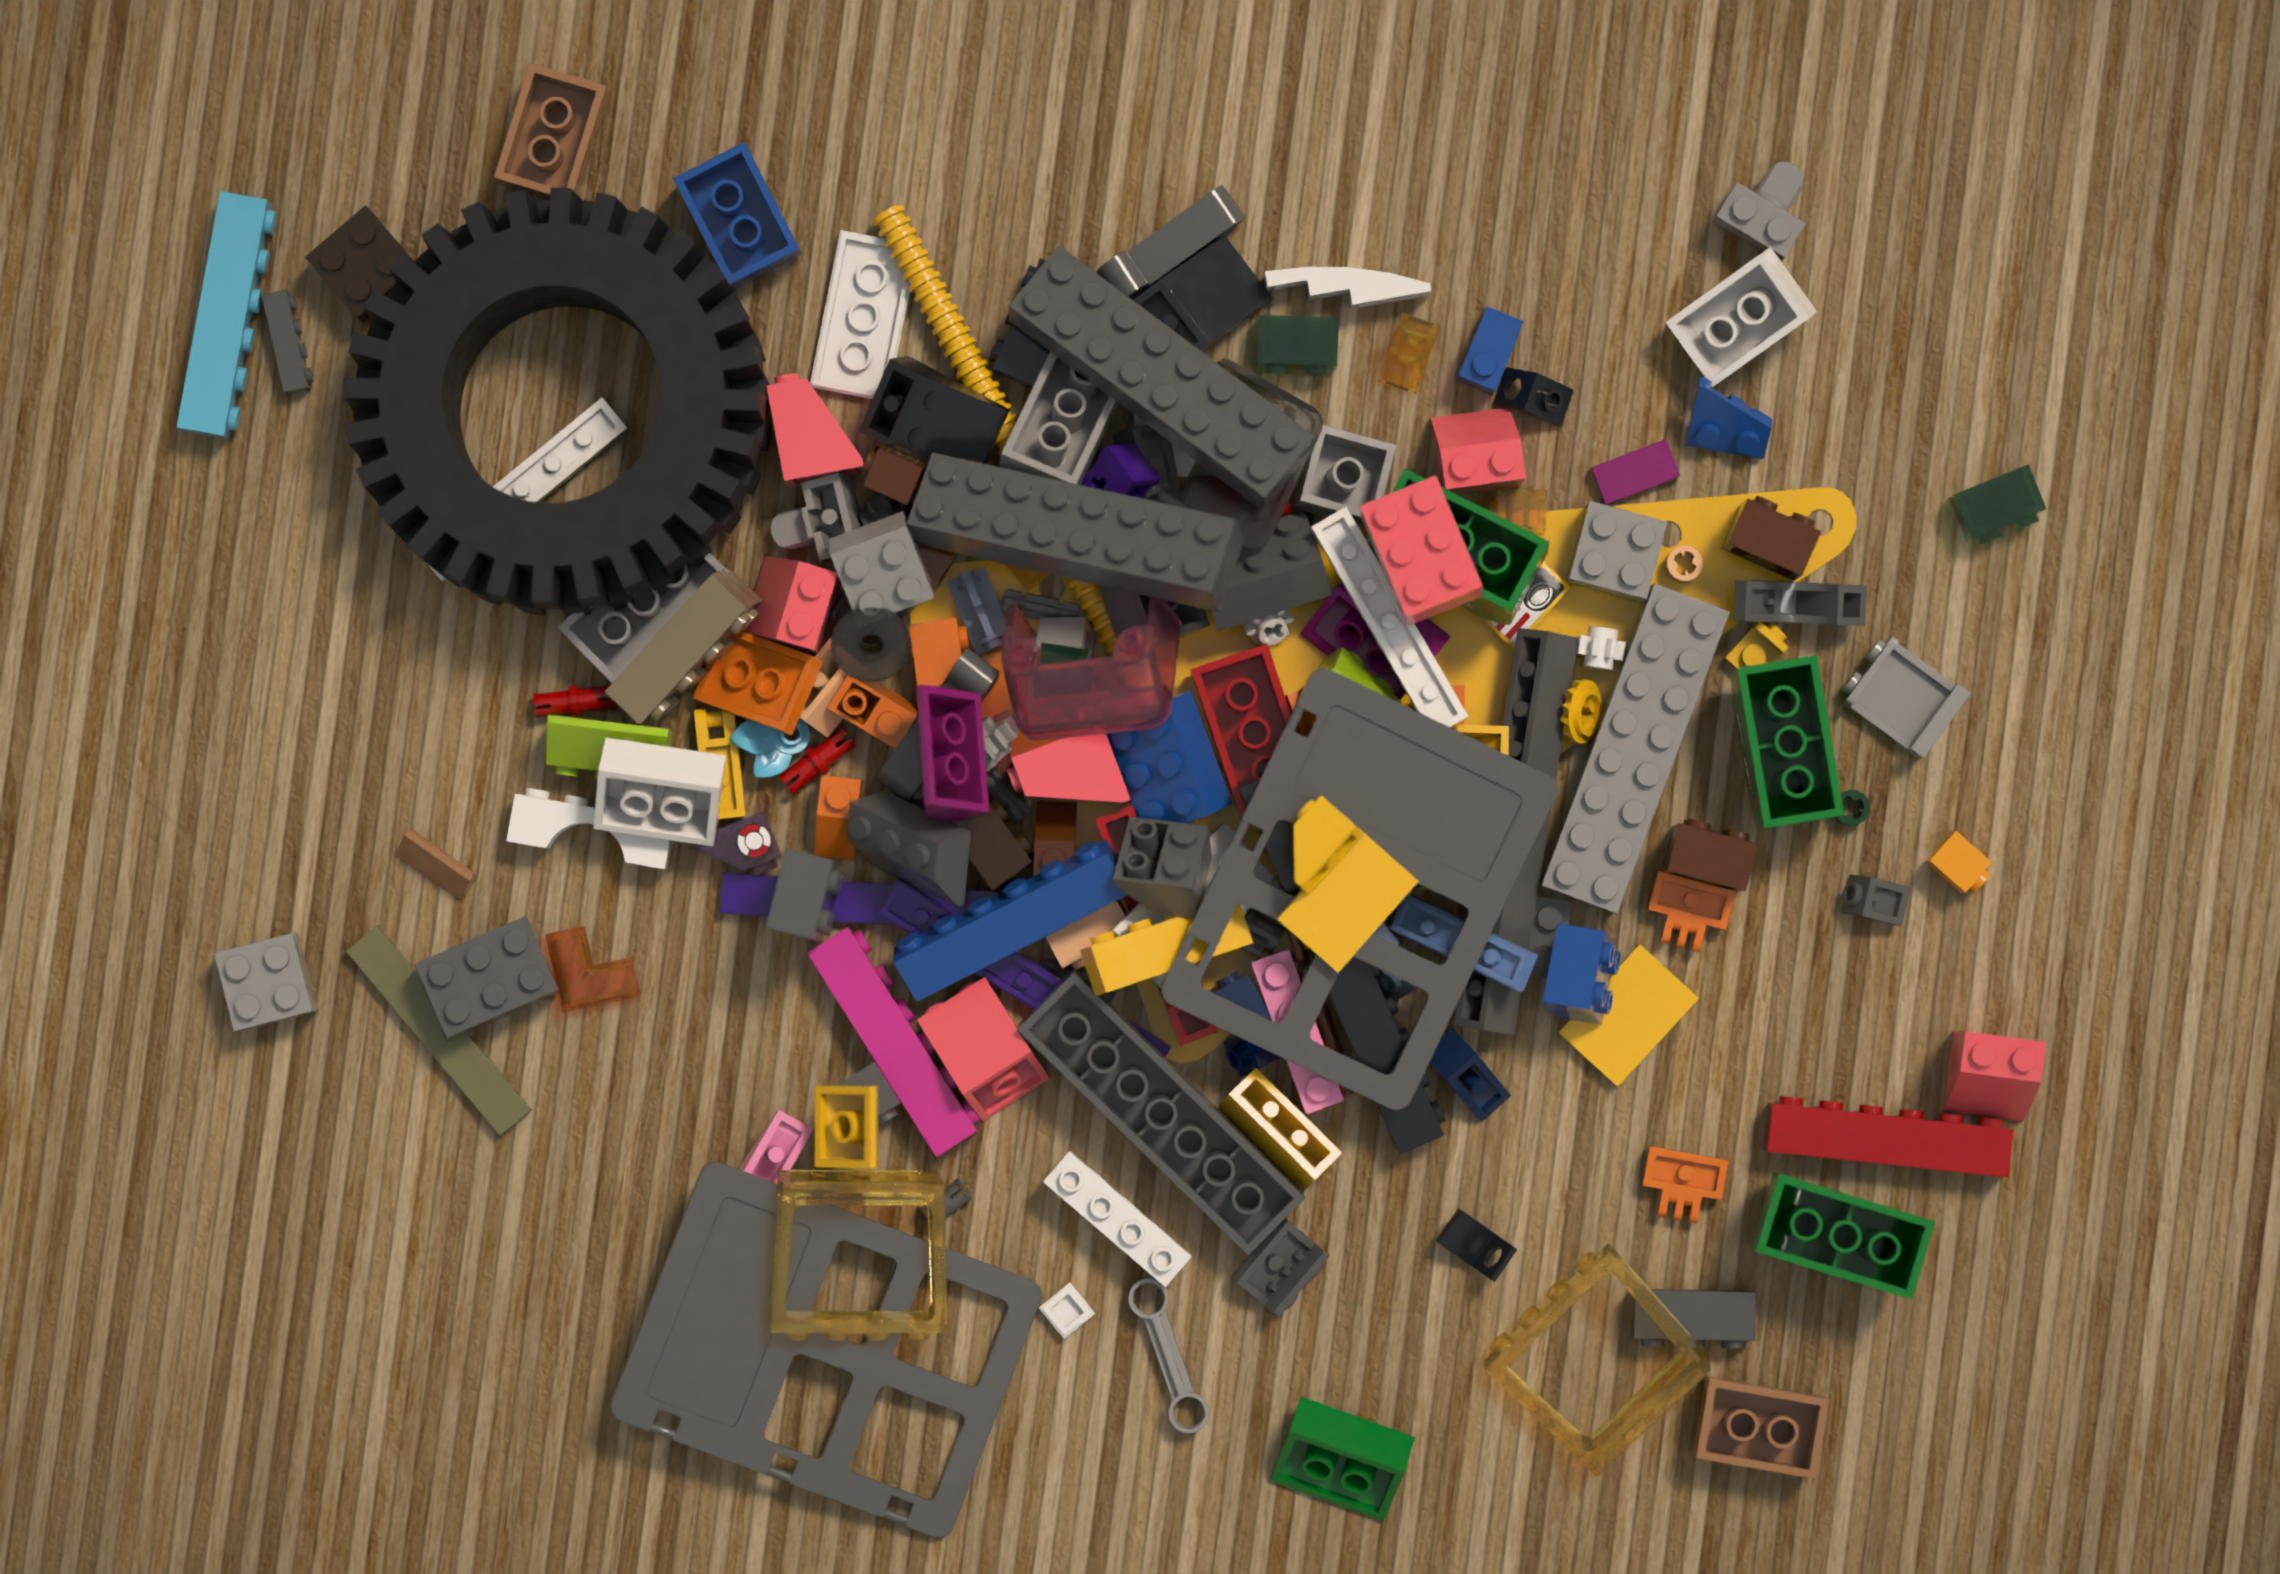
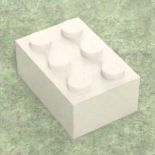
M1770 246L1666 321V324L1704 377L1712 381L1711 386L1714 387L1804 323L1817 311Z
M605 738L598 770L593 829L714 846L720 816L726 755Z

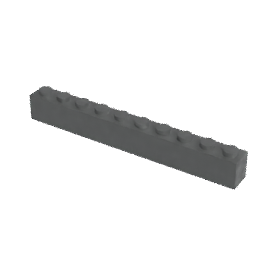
M1518 628L1502 726H1509V756L1550 775L1556 781L1564 723L1560 721L1563 715L1561 704L1565 703L1566 690L1571 689L1579 638L1550 631ZM1551 808L1492 930V933L1527 950L1529 949ZM1473 970L1457 1003L1453 1025L1515 1035L1521 992Z

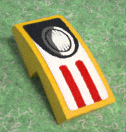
M1544 561L1510 625H1503L1487 620L1485 624L1514 649L1517 629H1534L1572 585Z

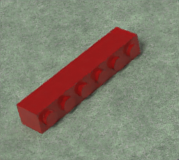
M1779 1096V1104H1768L1764 1151L2009 1177L2014 1129L2003 1128L2004 1120L1979 1117V1125L1963 1124L1964 1116L1943 1113H1939V1121L1924 1120V1111L1899 1109V1117L1883 1115L1884 1107L1859 1105V1112L1843 1111L1844 1103L1819 1100V1108L1803 1107V1098Z

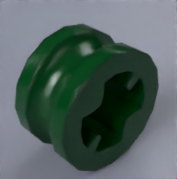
M1858 790L1841 792L1842 801L1846 797L1851 801L1859 800L1862 809H1857L1860 812V816L1856 819L1852 815L1835 817V819L1845 826L1861 824L1870 813L1868 798Z

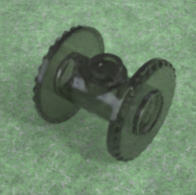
M844 591L836 600L831 613V627L833 631L831 651L839 668L847 675H850V677L866 682L886 680L898 673L906 664L911 651L909 608L895 613L885 608L875 607L864 608L863 612L860 608L852 610Z

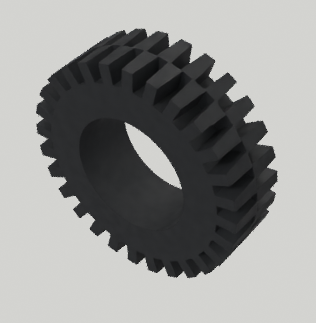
M551 188L550 200L536 201L525 190L505 193L507 205L505 208L491 212L482 203L477 202L461 209L466 223L449 232L438 223L422 234L428 247L423 254L413 261L401 253L389 267L396 283L387 296L374 290L364 306L365 311L372 320L367 336L353 333L348 351L358 365L356 378H344L343 398L354 411V422L345 424L348 444L360 457L362 466L356 468L363 487L376 499L380 506L377 511L386 524L404 540L407 547L456 586L460 587L461 585L487 602L501 606L502 602L512 604L528 614L545 616L546 609H559L569 616L572 613L583 612L587 616L591 615L590 606L607 604L615 610L629 607L627 604L629 602L635 605L633 595L647 588H651L659 594L669 589L666 585L677 583L673 574L688 562L699 568L706 561L704 557L707 554L711 553L713 555L709 546L712 539L721 529L731 534L741 520L737 505L744 492L754 495L761 478L756 465L760 451L768 452L771 431L766 422L765 413L766 407L770 406L766 387L770 384L764 374L762 364L766 359L761 343L750 324V318L724 275L714 262L711 263L691 238L681 230L676 234L669 229L659 215L642 206L637 213L630 211L617 197L600 192L596 193L594 202L582 200L571 188ZM566 306L583 307L615 316L632 326L648 341L657 363L661 393L658 418L652 436L638 460L625 474L606 488L592 495L567 502L540 503L527 501L505 494L483 481L467 453L460 417L461 400L466 379L483 348L509 324L526 315L544 309Z

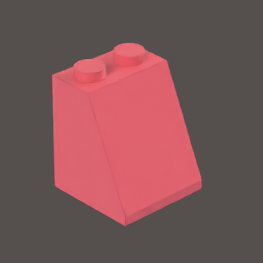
M797 373L775 377V384L767 385L766 387L783 477L787 486H799L802 482L835 473L851 476L863 474L861 473L864 466L863 458L806 378H798Z
M1498 408L1430 418L1438 479L1441 487L1457 495L1520 487L1525 481L1526 474L1521 438L1510 409Z
M765 556L754 592L763 600L755 609L760 615L743 632L817 655L822 649L841 586L838 573L801 561Z
M1103 724L1012 757L1014 767L1007 769L1015 792L1024 791L1027 799L1112 805L1131 803Z
M985 977L978 981L968 982L960 988L958 994L945 1002L932 1005L926 1010L924 1016L917 1019L961 1093L982 1122L1050 1079Z
M1953 1031L1943 1111L2024 1121L2041 1084L2046 1042L1967 1031Z

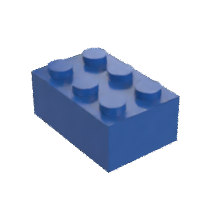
M745 142L673 178L721 273L733 290L802 255Z
M1191 690L1127 711L1102 723L1138 818L1187 823L1209 816L1233 804Z

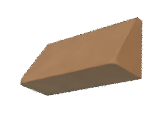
M407 830L397 850V856L455 898L462 899L477 879V874L416 831Z

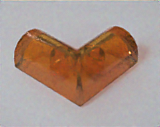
M585 926L545 934L555 982L559 989L558 996L562 1013L641 996L633 957L594 965Z

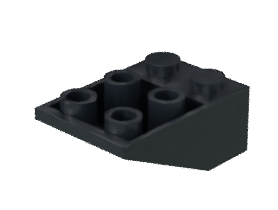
M1224 235L1161 278L1133 301L1201 352H1204L1272 301L1273 297Z
M904 356L889 360L859 431L896 451L929 463L931 454L937 453L986 464L1010 409L910 356Z

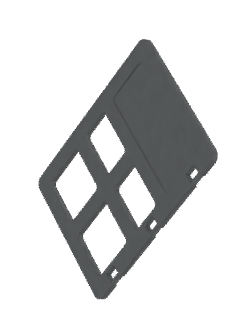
M1321 668L1313 671L1301 691L1295 708L1280 735L1232 840L1228 844L1186 932L1187 934L1165 976L1161 986L1164 1000L1172 1006L1393 1110L1405 1108L1409 1105L1557 796L1558 787L1556 781L1548 774L1332 670ZM1304 710L1317 715L1307 737L1294 732ZM1321 795L1418 880V884L1464 905L1467 909V916L1446 960L1442 964L1428 961L1374 934L1354 954V957L1411 983L1427 993L1426 1002L1394 1069L1389 1074L1376 1071L1311 1039L1310 1032L1338 975L1317 954H1314L1293 1001L1281 1022H1273L1204 989L1201 985V979L1238 905L1245 904L1276 919L1293 900L1294 896L1257 879L1254 876V868L1275 824L1279 820H1286L1295 824L1298 821L1297 815L1302 807L1311 800L1316 801ZM1250 824L1262 829L1252 851L1240 846ZM1196 938L1208 943L1198 965L1186 960Z
M710 1162L701 1169L612 1397L611 1411L621 1422L661 1435L759 1473L772 1476L937 1538L944 1537L952 1531L1039 1308L1042 1291L1037 1283L1028 1278L724 1163ZM840 1241L851 1242L895 1260V1268L867 1340L862 1344H857L811 1327L808 1323L809 1315L835 1248ZM927 1273L936 1274L1004 1300L1007 1304L1005 1314L979 1381L973 1386L899 1360L894 1355L895 1347L921 1280ZM797 1354H803L849 1371L852 1376L825 1449L819 1457H812L769 1441L764 1437V1431L793 1357ZM883 1386L900 1390L961 1413L963 1416L962 1425L938 1487L931 1498L926 1499L855 1473L850 1468L852 1458L878 1391ZM658 1410L680 1417L675 1430L654 1422ZM775 1453L796 1460L792 1473L771 1466ZM891 1495L912 1503L907 1516L887 1509Z

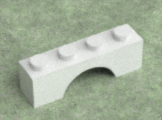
M526 788L525 795H514L506 841L550 849L555 840L569 828L583 824L594 825L595 808L588 807L589 799L565 795V801L560 802L549 800L550 792ZM609 831L619 842L626 863L668 870L673 844L672 840Z

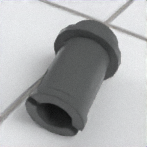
M958 1178L932 1198H923L925 1203L920 1205L919 1209L932 1227L938 1222L940 1225L944 1224L943 1219L966 1202L972 1200L967 1190L954 1199L951 1198L964 1187Z

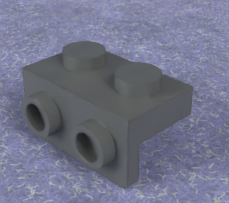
M1285 1218L1248 1256L1231 1278L1278 1317L1284 1310H1287L1295 1303L1298 1293L1307 1282L1321 1272L1324 1262L1328 1259L1329 1255Z

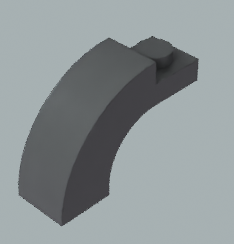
M1736 580L1734 621L1865 626L1867 585Z

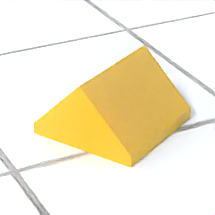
M815 1086V1167L878 1168V1086Z

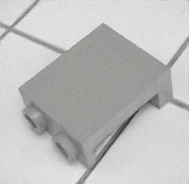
M1895 637L1888 638L1886 642L1879 639L1866 656V659L1871 663L1861 675L1855 671L1844 685L1842 691L1847 695L1841 703L1918 760L1922 759L1971 693L1959 684L1954 685L1898 643L1899 640Z

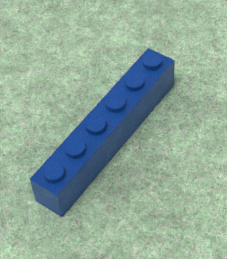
M1107 839L1098 844L1095 842L1087 843L1077 849L1074 856L1062 862L1059 860L1049 862L1039 870V874L1027 880L1019 878L1012 881L1003 889L1002 893L990 899L988 896H984L975 900L968 906V910L955 917L952 914L946 915L937 920L931 929L921 934L914 932L906 935L894 947L893 963L918 1002L1128 895L1113 884V876L1118 858Z

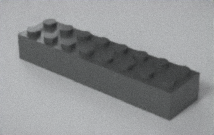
M1059 245L1009 304V321L1263 512L1314 451L1315 436Z
M937 453L931 454L907 521V526L918 545L1220 612L1244 542L1238 523L1233 518Z
M1075 968L1018 1024L1017 1030L1248 1256L1305 1199L1304 1192L1103 995L1095 996L1092 985Z

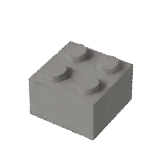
M1319 424L1311 432L1315 436L1314 451L1303 463L1292 508L1327 518L1347 507L1357 526L1365 528L1360 514V506L1384 496L1396 445Z
M1589 501L1585 508L1566 581L1575 585L1645 602L1648 598L1668 521Z
M903 511L828 539L831 559L859 626L935 598L931 579L917 544L907 526V519Z
M290 933L214 953L234 1031H244L318 1011L299 933Z

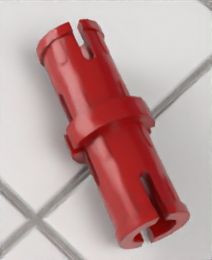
M611 684L578 689V686L574 685L569 686V690L533 693L534 706H536L535 716L537 719L548 715L572 714V717H580L581 712L615 710L617 705L612 698H604L609 697L604 691Z
M842 726L838 727V730L814 749L812 746L806 749L807 755L778 775L784 784L796 775H800L797 780L787 787L794 796L821 772L823 775L827 774L830 771L828 768L830 765L857 746L851 737L840 746H835L836 743L848 735Z

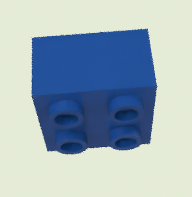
M1557 923L1543 996V1003L1554 1017L1602 1025L1603 1015L1610 1014L1613 1003V991L1608 990L1611 975H1617L1621 954L1616 951L1615 944L1605 931Z

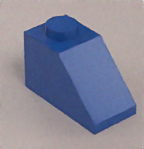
M1487 306L1456 381L1493 396L1524 321Z

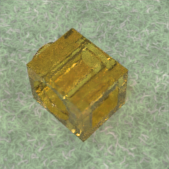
M1498 489L1496 500L1489 499L1490 512L1536 535L1545 534L1547 490Z

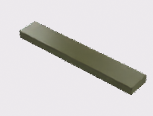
M375 926L346 951L500 1136L532 1111L530 1106L469 1033L451 1041H446L416 970L379 926Z

